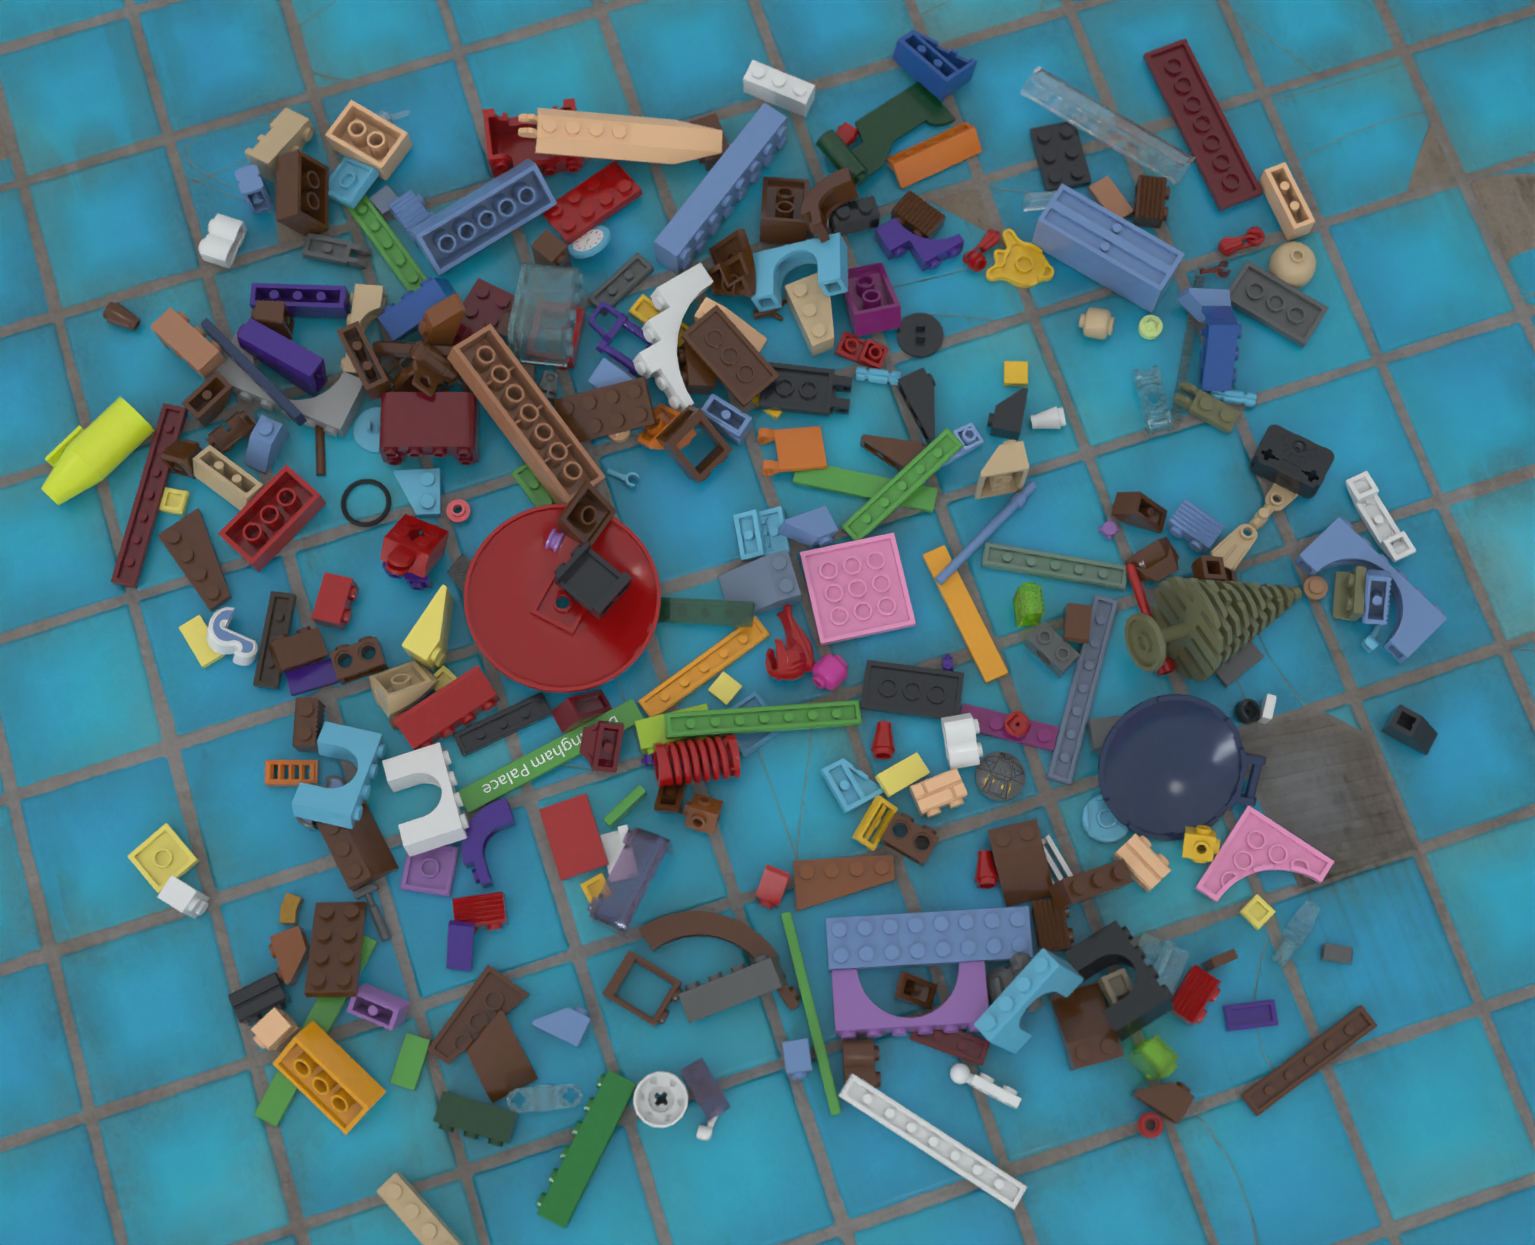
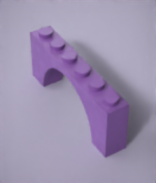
M984 961L959 962L957 983L948 1000L932 1013L915 1018L894 1016L878 1008L862 989L857 968L831 970L835 1036H841V1039L844 1040L855 1039L856 1035L865 1034L867 1038H878L882 1036V1033H892V1036H906L908 1032L918 1031L919 1035L932 1034L933 1030H943L944 1033L959 1032V1029L969 1028L971 1032H979L974 1023L989 1008Z

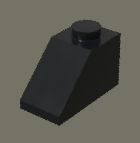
M1022 388L996 405L994 413H989L987 427H991L990 436L1018 441L1027 399V388Z

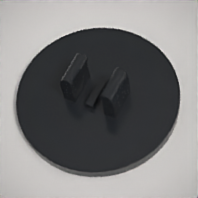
M911 314L901 321V327L897 329V341L900 348L912 357L924 358L931 356L939 350L943 342V328L939 321L929 314Z

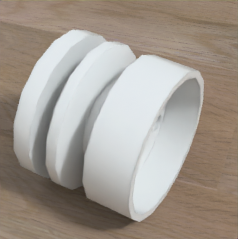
M657 1071L648 1074L639 1082L634 1092L633 1104L636 1114L644 1123L652 1127L665 1128L675 1124L682 1118L688 1106L689 1094L685 1083L679 1076L669 1071ZM666 1092L668 1094L666 1096L668 1103L658 1105L655 1094Z

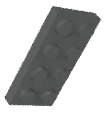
M1248 260L1228 289L1230 290L1231 306L1302 348L1328 310L1327 306Z

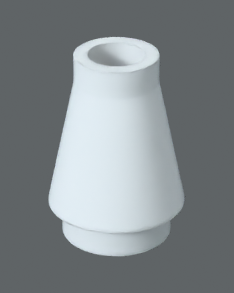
M1055 406L1030 416L1033 429H1061L1062 426H1066L1063 407L1057 408Z

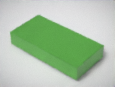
M638 785L604 817L606 825L611 830L648 796L641 785Z
M406 1033L390 1083L416 1091L428 1054L427 1049L432 1042L431 1040Z

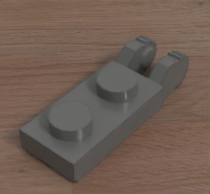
M308 233L302 255L304 258L343 266L350 265L353 268L364 270L367 268L368 263L365 260L351 257L352 253L370 256L371 250L369 247L353 244L351 241Z

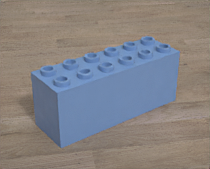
M1064 184L1060 185L1037 220L1032 244L1038 246L1047 254L1151 314L1174 280L1185 253Z

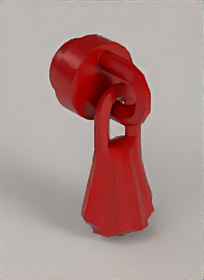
M1254 226L1249 228L1244 236L1224 237L1218 243V251L1224 256H1230L1241 249L1258 246L1265 239L1264 231L1260 227Z
M989 229L981 242L972 251H968L963 255V262L973 271H982L987 264L983 254L999 242L1000 233Z

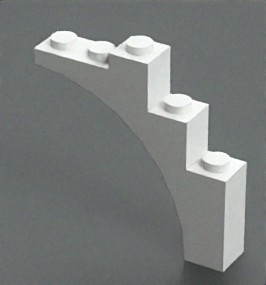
M701 262L660 285L651 294L650 297L652 298L653 305L661 313L649 319L641 328L645 339L652 346L641 351L633 360L637 373L646 377V380L654 377L657 387L665 393L672 409L681 413L689 405L692 406L694 402L685 388L679 370L677 342L680 325L691 302L704 293L714 282Z

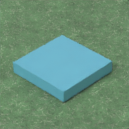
M345 156L329 177V199L354 209L380 172L375 167Z

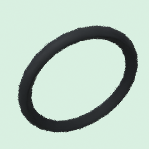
M373 479L355 481L347 487L341 499V510L345 518L350 523L360 527L377 525L388 515L391 507L389 491L382 483ZM361 484H373L379 487L386 497L384 512L380 517L370 522H359L353 519L346 509L348 494L352 489Z

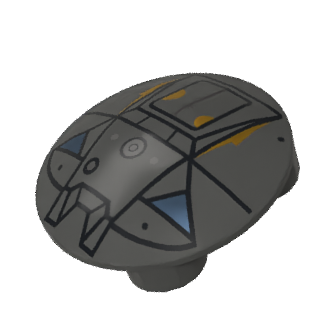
M1005 752L991 753L984 757L977 767V788L992 800H1011L1019 794L1024 786V768L1020 761L1011 754Z

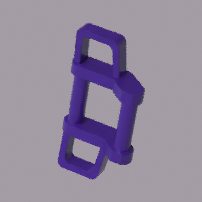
M602 301L588 321L589 326L602 337L596 346V350L600 353H606L628 368L629 373L635 376L637 371L633 360L610 346V344L622 327L647 343L646 349L652 346V344L645 339L643 330L628 320V316L623 313L621 314L612 306ZM602 310H606L617 318L608 333L594 321Z

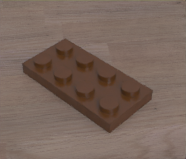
M717 304L681 334V338L743 408L780 376Z
M646 377L554 399L557 413L580 443L657 424Z
M319 902L315 904L304 990L306 998L358 996L367 916L366 902Z

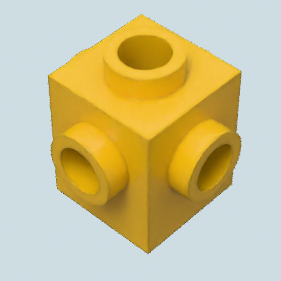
M1197 825L1196 828L1186 826L1182 857L1191 858L1196 863L1213 862V855L1219 854L1220 839H1216V831L1205 825Z

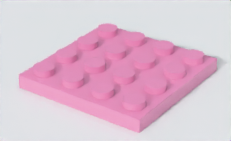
M894 533L800 552L820 646L916 625Z

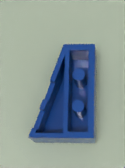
M429 277L420 283L421 287L415 292L413 290L408 291L401 296L402 301L396 305L392 303L382 310L383 314L378 319L393 341H401L419 330L418 325L423 318L425 310L456 293L448 279Z

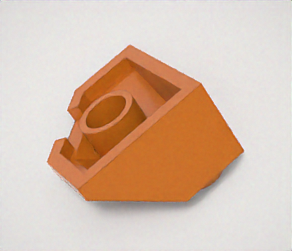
M660 403L653 409L657 424L645 426L643 433H640L637 439L640 444L650 449H664L656 437L681 414V412ZM694 428L676 445L680 450L689 445L692 438L697 435Z

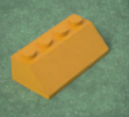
M313 1020L290 1041L272 1063L345 1135L387 1092Z

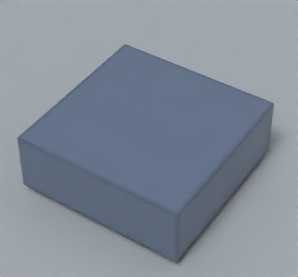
M386 185L369 197V200L380 214L386 217L391 213L388 204L398 197Z

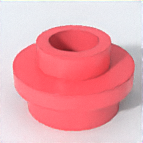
M455 499L448 504L446 513L452 522L462 523L469 518L471 509L466 501ZM461 507L462 511L460 513H454L455 508Z

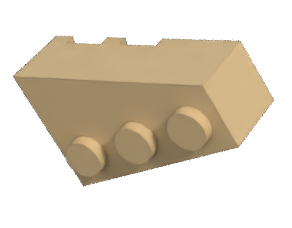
M285 108L269 125L272 129L265 136L262 134L258 136L257 141L259 143L253 149L248 147L244 151L250 164L257 165L262 176L276 183L277 157L295 150L302 151L305 143L311 140L314 131L310 119L288 108Z
M818 273L785 285V299L812 357L833 349L834 329L831 297H826L820 288Z

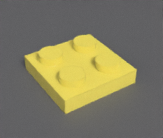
M167 823L127 856L157 893L161 892L171 876L179 879L199 862V859Z

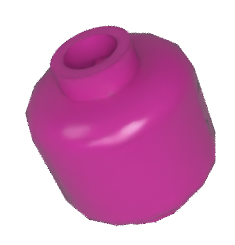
M826 654L813 665L812 674L814 677L812 681L819 689L834 690L847 678L848 665L839 655Z

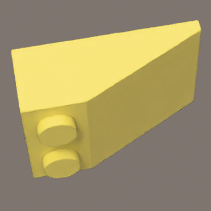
M443 584L401 645L410 658L433 672L437 667L440 668L447 658L446 653L448 650L454 599L447 586Z

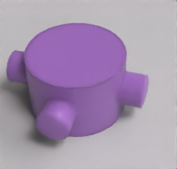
M1107 519L1103 527H1099V532H1102L1103 536L1107 537V540H1111L1116 532H1120V527H1117L1111 519Z

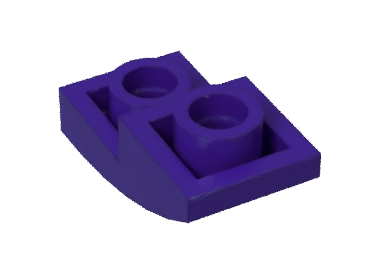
M386 562L382 564V568L389 577L401 579L405 576L404 580L411 589L424 591L425 588L432 589L433 583L427 575L425 578H422L408 571L404 575H396L386 569Z

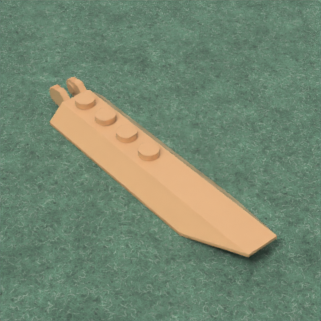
M537 108V115L519 114L520 122L537 125V130L526 127L518 129L519 136L536 138L535 153L672 165L722 153V130L678 120Z

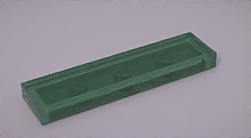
M661 597L658 623L752 627L755 604L750 601Z

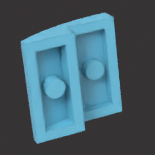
M782 506L763 511L755 509L733 515L741 561H753L784 550H788L789 554L792 553L790 539L778 532L779 527L786 520L785 511Z

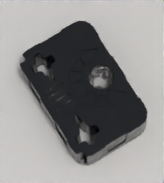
M1275 424L1268 427L1249 464V468L1254 474L1309 499L1316 495L1322 485L1325 475L1334 460V453L1325 447L1311 442V440Z

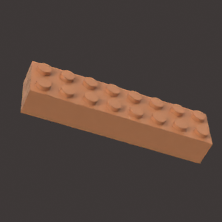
M491 324L452 347L447 359L556 504H569L585 480L589 481L594 488H597L606 478Z

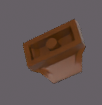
M1164 537L1135 553L1126 560L1125 564L1126 566L1129 563L1135 565L1140 581L1152 580L1158 582L1179 570L1177 564L1179 556L1168 538Z

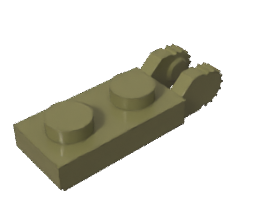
M1181 382L1179 389L1193 397L1191 401L1190 398L1182 394H1175L1174 402L1185 408L1188 413L1229 434L1235 425L1240 411L1200 389L1198 390L1193 384Z

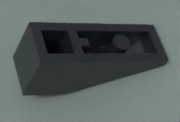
M923 367L899 378L897 389L926 443L929 445L935 439L934 386L936 384L933 376L930 373L927 374Z

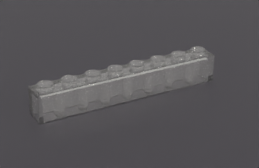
M1037 67L1029 74L1020 94L1160 177H1166L1167 181L1176 186L1186 177L1195 160V157L1041 67Z

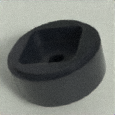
M1244 699L1236 704L1235 715L1241 723L1251 724L1259 719L1260 708L1254 700Z

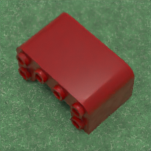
M575 98L563 99L564 104L558 109L577 111ZM494 108L482 109L488 161L494 178L527 159L536 163L541 174L546 176H553L561 172L576 173L584 166L583 157L535 153L536 138L521 137L518 135V129L526 127L537 130L536 124L522 123L519 121V117L508 118L507 112L502 113L503 116H498L495 114Z

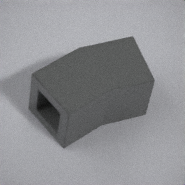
M1328 943L1321 945L1320 961L1352 965V947Z

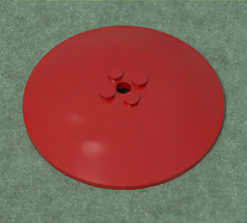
M549 504L534 507L500 524L488 535L476 551L470 563L464 586V610L467 624L473 640L484 657L498 671L513 681L532 689L552 693H571L592 689L615 679L636 662L648 646L656 629L661 604L660 582L652 557L641 540L626 525L614 517L611 518L591 546V549L621 574L625 571L632 577V585L601 620H598L555 584V570L561 563L564 562L566 564L572 558L570 556L572 551L578 545H581L565 535L557 553L553 552L552 548H545L546 541L553 528L557 529L558 533H561L558 530V517L568 504ZM560 598H566L569 600L570 605L565 609H560L557 607L556 601Z

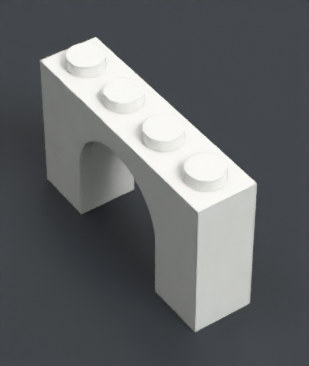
M440 742L382 761L387 782L393 793L419 784H433L442 790L441 800L431 813L398 825L403 846L409 857L467 838L465 829L469 828L468 820L465 813L461 814L459 808L463 806V801L460 793H455L454 786L458 785L454 771H450L448 766L452 764L449 751H444Z

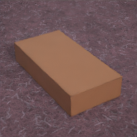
M1108 175L1089 186L1088 192L1097 204L1123 219L1133 215L1134 210Z

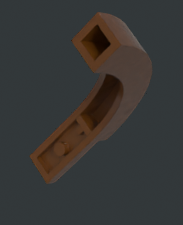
M703 911L674 913L655 919L638 928L653 952L676 940L690 937H710L724 940L739 947L753 959L764 954H768L769 958L777 956L779 959V955L773 947L752 928L740 921L716 913ZM786 985L775 989L790 1012L799 1007L797 1001L801 998L793 986L788 988Z

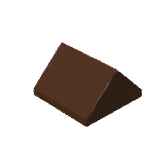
M585 480L558 517V530L564 532L565 535L582 546L586 541L592 546L614 516L616 510L589 481Z

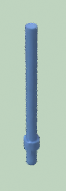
M1030 481L1020 492H1016L1002 511L935 577V581L942 585L1016 509H1020L1027 502L1026 499L1037 489V485Z

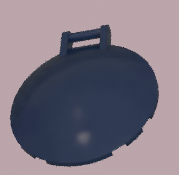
M1167 694L1153 697L1137 704L1114 724L1105 738L1099 755L1098 782L1107 807L1115 818L1129 830L1151 839L1179 840L1184 839L1186 826L1196 828L1197 825L1212 827L1234 803L1255 806L1257 785L1262 766L1265 765L1267 757L1245 752L1239 736L1240 733L1234 723L1222 710L1212 703L1191 695ZM1249 763L1252 764L1246 792L1242 794L1241 791Z

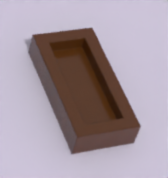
M1231 949L1201 963L1204 971L1209 972L1232 962L1238 956L1235 949Z

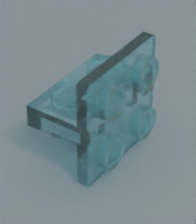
M1143 933L1137 944L1147 957L1143 961L1147 966L1153 965L1160 976L1157 979L1160 986L1166 984L1173 995L1188 960L1189 953L1175 947V941L1168 938L1160 940ZM1128 966L1126 972L1131 983L1135 984L1137 979L1136 970Z

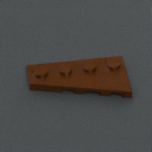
M199 508L158 535L211 612L232 599Z

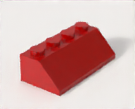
M477 665L393 720L411 747L417 750L433 745L441 738H449L455 733V729L462 724L466 726L476 719V715L482 711L488 712L492 710L500 699Z

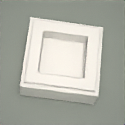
M1267 694L1262 699L1260 717L1257 722L1266 724L1272 719L1277 699L1275 695Z

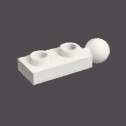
M963 1063L953 1065L950 1070V1077L953 1082L957 1084L968 1083L969 1086L1013 1109H1016L1021 1101V1098L1016 1096L1018 1093L1016 1090L1006 1085L1003 1088L993 1084L994 1079L983 1073H980L979 1076L971 1074L968 1066Z

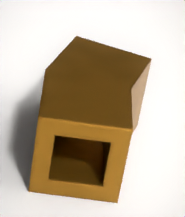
M286 893L280 907L279 923L282 925H298L299 912L304 899Z

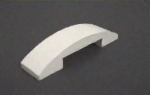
M1368 471L1346 480L1345 484L1358 514L1383 552L1393 562L1416 553V549L1405 531L1400 532L1377 495L1379 489Z

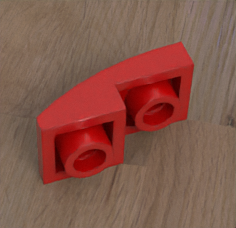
M844 331L834 354L866 367L881 369L889 348L869 338L865 341Z

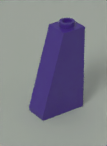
M252 318L238 329L237 339L239 346L310 396L316 397L328 381L324 359Z

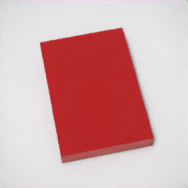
M586 793L539 809L561 881L609 865Z

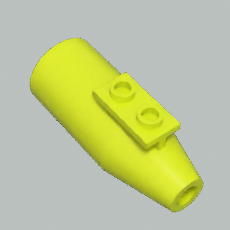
M118 397L85 430L79 425L44 458L53 469L40 489L58 506L103 481L155 430L123 398Z

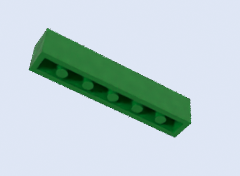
M610 1070L607 1075L602 1073L596 1084L599 1090L595 1098L590 1097L584 1108L587 1114L583 1122L579 1120L572 1132L575 1138L571 1146L566 1144L562 1151L560 1159L563 1162L559 1170L554 1168L549 1177L548 1183L551 1186L547 1194L542 1192L536 1203V1207L539 1208L536 1214L563 1228H567L638 1086L636 1083Z

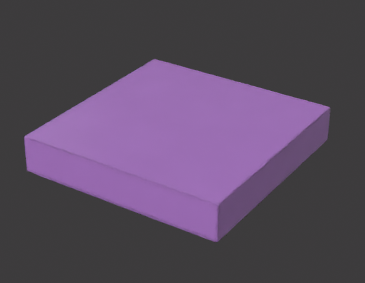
M445 845L411 857L407 853L400 889L451 897L460 848Z

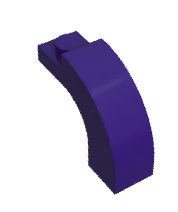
M506 798L495 801L481 809L470 821L469 828H466L467 838L462 840L464 866L467 869L475 866V869H472L476 884L481 883L484 888L494 885L485 858L486 846L489 840L499 831L516 826L510 804Z

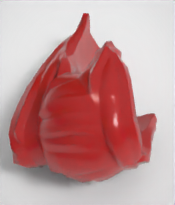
M786 604L783 611L777 613L784 628L786 644L784 646L782 639L776 638L774 640L776 643L777 660L773 649L769 648L766 652L765 664L767 673L776 680H796L802 677L804 672L808 671L811 673L812 667L815 664L811 642L794 620L792 606Z

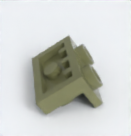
M1356 566L1351 573L1342 571L1335 573L1332 606L1333 619L1357 621L1363 615L1367 567Z

